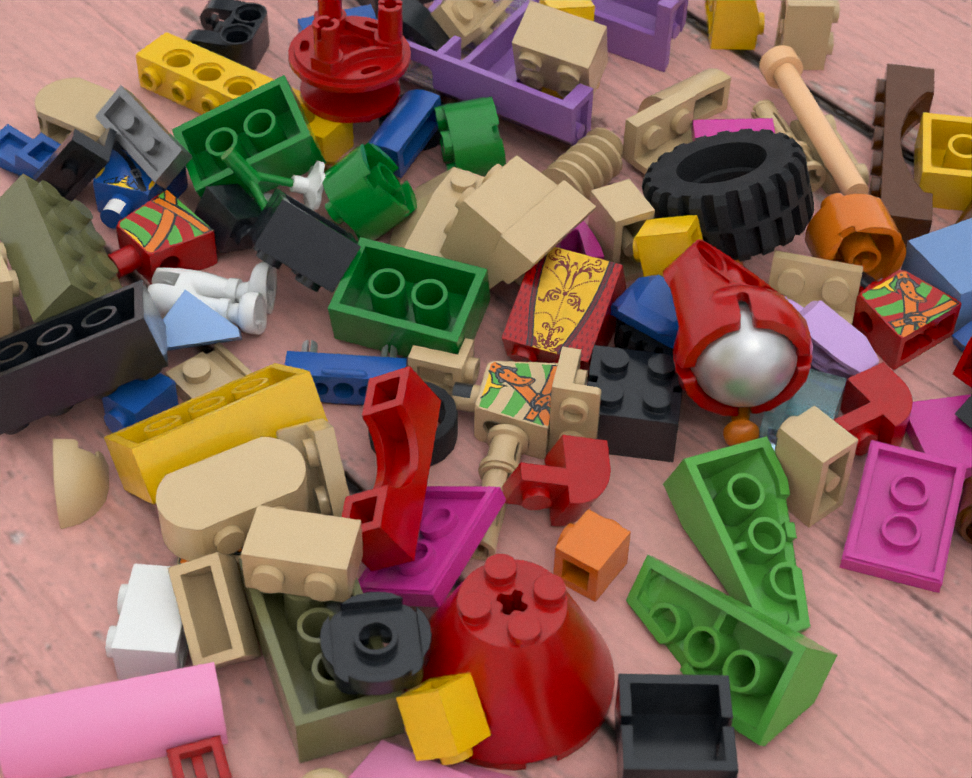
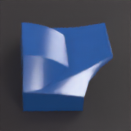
M659 274L640 277L611 304L610 315L673 349L679 324L671 289L664 277Z

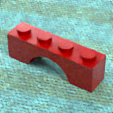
M410 366L369 379L362 418L371 434L377 458L376 480L373 489L345 497L341 516L343 518L361 520L363 544L361 562L371 571L415 560L441 400Z

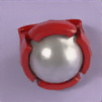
M697 239L663 270V277L671 289L679 324L673 348V360L681 388L700 408L721 416H738L739 407H749L752 414H759L771 411L788 401L807 381L813 358L811 335L806 319L782 294H779L770 285L731 257L700 239Z

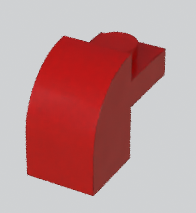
M884 362L847 378L840 408L844 415L834 419V421L858 439L854 456L867 454L871 440L901 447L913 405L911 392L906 383Z
M563 434L545 456V465L520 462L503 484L502 491L506 498L505 504L521 505L527 510L549 509L551 526L559 527L574 523L592 506L609 483L611 467L608 441Z

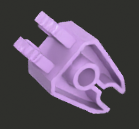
M788 300L806 319L811 335L813 358L807 380L829 391L844 393L847 378L878 365L879 359L866 336L821 300L811 301L806 307H802L793 300Z

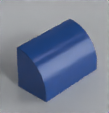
M421 89L406 92L368 141L383 150L398 166L399 169L393 173L396 177H403L438 130L434 107L441 106L440 95Z

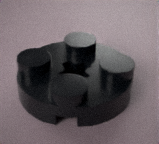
M368 592L352 596L341 603V611L336 613L330 622L329 616L327 617L320 633L321 656L325 669L335 679L336 687L341 692L348 695L358 693L383 695L401 689L414 688L421 682L423 670L431 656V629L425 614L417 606L416 613L411 607L403 605V599L400 596L387 592ZM380 636L382 643H389L386 647L377 650L365 647L369 644L370 637Z

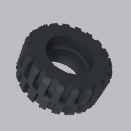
M740 129L737 132H729L728 130L717 132V135L709 137L705 135L695 138V141L688 144L682 143L675 146L672 152H665L659 156L657 162H653L649 166L642 181L643 195L655 209L654 219L697 215L703 241L722 251L733 260H739V262L750 260L752 256L758 254L766 255L773 252L775 247L779 245L785 246L793 241L795 235H800L806 229L814 213V200L803 148L787 134L781 132L775 134L772 130L761 129L760 131Z

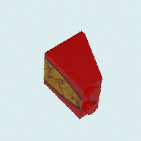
M554 247L525 273L501 338L506 354L514 362L558 363L562 347L581 349L580 369L588 370L587 378H589L594 345L608 347L615 332L616 317L610 315L611 304L627 289L623 265Z

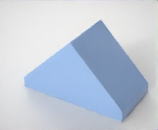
M186 289L163 318L166 325L167 351L217 344L218 342L242 340L241 330Z

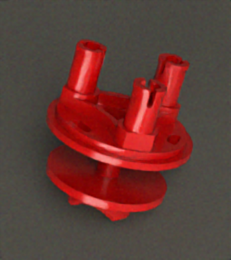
M317 0L318 11L314 12L312 24L293 38L288 49L289 65L294 74L302 80L300 84L302 103L316 116L339 123H370L386 115L399 102L401 94L399 78L407 71L411 60L410 46L403 36L402 0H379L378 20L361 16H347L345 10L342 9V0Z

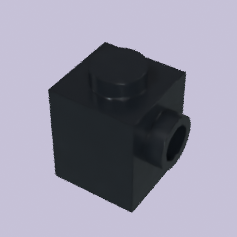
M236 183L206 187L194 214L214 230L216 249L220 253L252 249L253 242L249 232L262 211L248 193Z

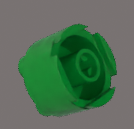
M491 96L434 107L438 131H441L439 144L443 163L452 162L446 164V171L456 167L485 177L496 164L499 163L502 167L506 164L503 139L500 138L497 126L499 125L498 115Z
M369 142L365 145L362 143L328 169L322 182L329 199L325 203V209L329 216L338 224L345 222L354 231L358 239L362 237L374 241L378 240L417 208V200L409 182L406 180L400 184L393 174L399 169L394 161L383 150Z

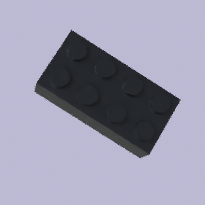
M143 279L0 337V435L3 433L6 435L16 434L24 430L30 422L47 415L57 417L65 414L72 409L74 404L91 397L100 399L109 396L119 386L135 379L139 381L151 379L168 366L166 325Z

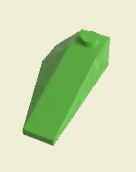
M768 437L684 458L663 485L683 529L730 597L799 633L810 628L803 575L802 570L796 566L793 541L797 538L795 523L789 521L786 501L790 496L788 479Z
M651 555L646 556L626 599L627 603L660 644L666 645L682 666L680 671L683 675H729L733 711L731 727H734V730L760 746L767 745L815 703L837 657V654L794 629Z

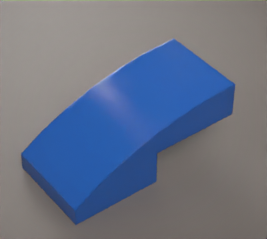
M7 124L0 130V167L17 175L25 174L32 178L61 144L43 133L32 139Z

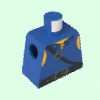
M115 140L109 162L93 180L97 209L100 212L102 222L107 227L116 229L120 220L166 190L178 199L188 188L186 165L169 186L164 189L156 184Z

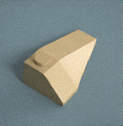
M453 167L418 186L414 190L417 208L393 228L390 245L445 258L440 253L447 237L443 231L448 222L458 212L455 204L467 188L473 186L477 189L481 186L484 177Z

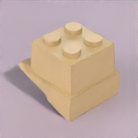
M516 155L503 167L499 163L496 164L486 174L482 185L477 189L470 186L462 193L455 204V207L458 209L457 214L444 228L443 233L447 237L440 253L446 259L488 269L489 289L502 280L508 285L514 281L521 286L525 273L595 210L596 206L565 180L557 185Z

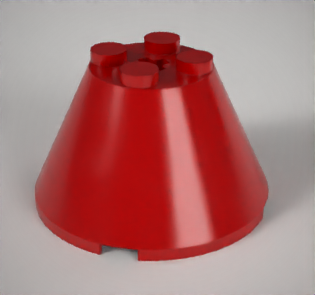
M494 554L486 559L484 565L470 573L428 618L431 629V656L423 670V679L419 684L430 678L470 672L491 733L489 737L473 746V755L463 761L497 770H525L526 763L542 761L552 757H556V760L559 761L584 746L604 723L613 700L615 685L613 660L603 637L567 592L565 582L561 577L552 574L538 564L514 559L508 554Z

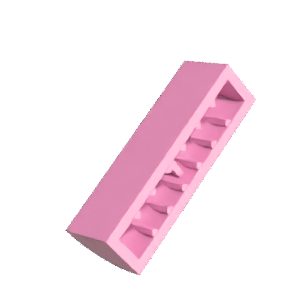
M214 662L0 704V763L4 778H62L165 757L167 756V749L218 735L221 737L222 744H228Z

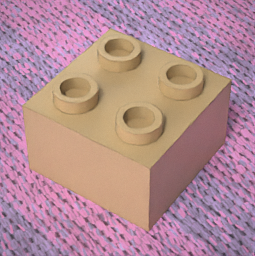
M530 0L512 40L516 77L531 88L540 89L545 87L557 91L562 98H565L581 83L594 88V96L608 63L607 26Z

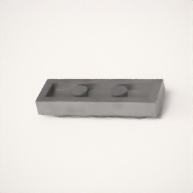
M120 85L95 116L106 130L110 127L117 131L116 141L148 176L164 189L169 186L193 157L136 96L122 85Z

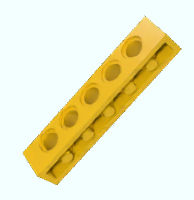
M165 32L135 54L141 87L200 114L215 109L274 80L168 32ZM291 87L303 108L326 162H336L354 146L353 123L333 122L316 116L302 103L300 90Z

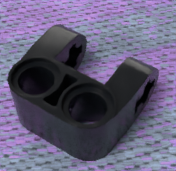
M209 0L200 14V22L205 30L194 29L184 39L255 70L270 44L267 10L258 3H247L239 0Z

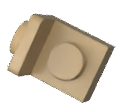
M465 338L458 355L413 345L408 356V366L423 381L431 382L445 389L452 396L455 382L475 385L480 370V358L474 357V340Z

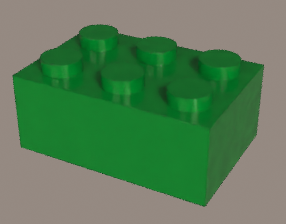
M285 75L171 129L175 139L193 156L186 164V168L195 191L200 198L208 186L236 183L252 198L248 186L221 160L223 153L231 147H234L257 172L292 178L293 175L301 176L309 172L310 167L314 166L317 161L324 162V164L327 163L303 108ZM261 181L258 183L263 194L281 186Z
M360 237L358 243L361 248L341 278L328 306L335 339L382 351L385 345H388V353H390L392 345L397 349V355L408 358L413 345L458 355L465 338L475 339L490 302L488 269Z

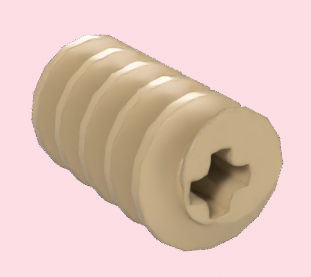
M594 128L585 137L579 139L575 145L571 146L566 153L560 155L557 161L551 163L547 169L543 170L542 174L557 185L565 180L585 198L590 200L591 190L607 185L613 177L618 176L621 172V158L624 155L621 139L610 130Z

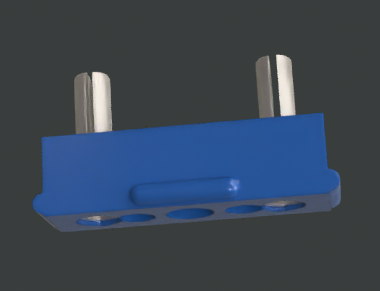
M305 340L302 344L301 352L287 351L285 365L310 371L320 401L334 404L364 405L370 378L407 367V358H397V349L392 345L390 357H388V345L382 348L381 357L317 353L318 344L314 340L311 341L309 352V340Z

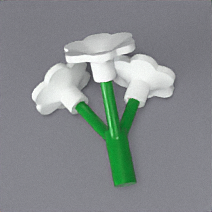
M234 147L227 149L221 156V160L248 186L252 199L259 205L261 211L272 194L262 193L258 185L260 181L289 187L291 192L303 194L305 206L312 210H318L320 207L322 192L324 191L322 182L326 176L324 173V162L317 161L314 166H311L308 177L293 175L292 178L257 172Z

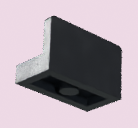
M109 127L97 141H94L74 129L34 174L32 179L38 183L42 180L48 182L62 197L72 202L109 162L117 131Z

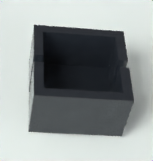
M277 188L249 232L254 245L253 249L257 251L256 256L276 269H280L282 264H285L292 269L291 271L296 275L295 279L315 292H318L322 286L333 293L361 248L350 232Z
M594 345L587 386L601 389L597 439L608 441L610 455L673 463L683 391L677 377L673 355Z
M618 675L614 709L616 753H618L617 778H737L738 761L734 727H731L733 711L729 675Z

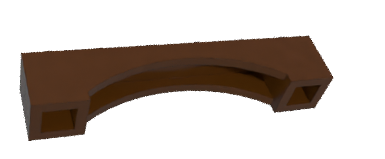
M887 64L884 79L877 78L874 91V102L876 103L872 121L874 130L871 150L875 151H873L870 165V175H872L869 195L880 198L901 233L906 247L908 240L928 234L932 224L933 193L924 192L911 176L902 155L901 142L908 132L921 122L923 112L930 113L934 96L935 69Z

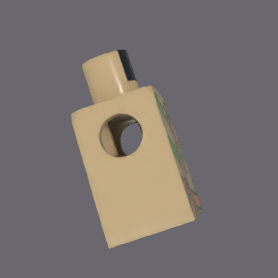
M492 361L486 366L481 385L455 382L451 397L455 401L457 410L474 413V436L478 441L487 443V434L493 426L511 424L521 428L529 437V447L525 455L544 460L548 453L551 392L558 363Z

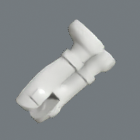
M260 262L254 267L250 280L243 282L242 279H227L198 270L158 267L152 277V285H149L147 289L162 317L166 316L186 289L229 322L240 327L244 333L260 335L267 326V314H271L274 308L277 290L276 268L269 264Z

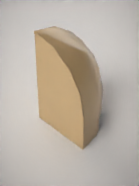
M53 439L55 499L60 529L79 525L91 518L106 502L109 490V465L100 451H96L94 455L90 451L78 448L77 440Z

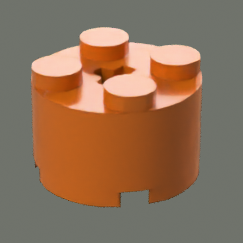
M835 193L827 196L821 202V209L810 220L804 238L812 257L863 266V271L875 280L884 279L901 268L906 257V247L901 233L880 198L868 194L843 196L842 194Z

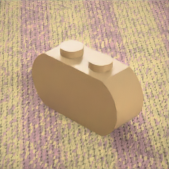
M65 78L46 85L38 92L35 98L40 133L62 144L73 130L76 129L97 141L106 129L95 116L115 92L82 78Z
M259 437L167 474L159 484L156 492L157 510L165 545L173 554L187 561L216 552L230 555L244 546L257 505L307 512L309 505L307 475L302 454L286 441L271 437Z

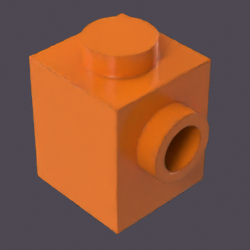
M588 509L576 524L569 523L560 534L557 546L555 547L553 574L561 577L566 587L596 602L628 562L631 531L623 528L616 521L604 518Z

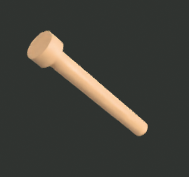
M779 45L768 50L762 56L759 63V69L770 87L782 91L843 196L868 194L869 188L801 78L803 64L794 49L790 46Z

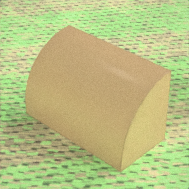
M706 69L645 98L639 106L638 113L685 88L696 95L694 120H706L727 109L731 77L719 69Z
M216 552L168 568L193 666L214 662L215 669L262 656L235 556Z

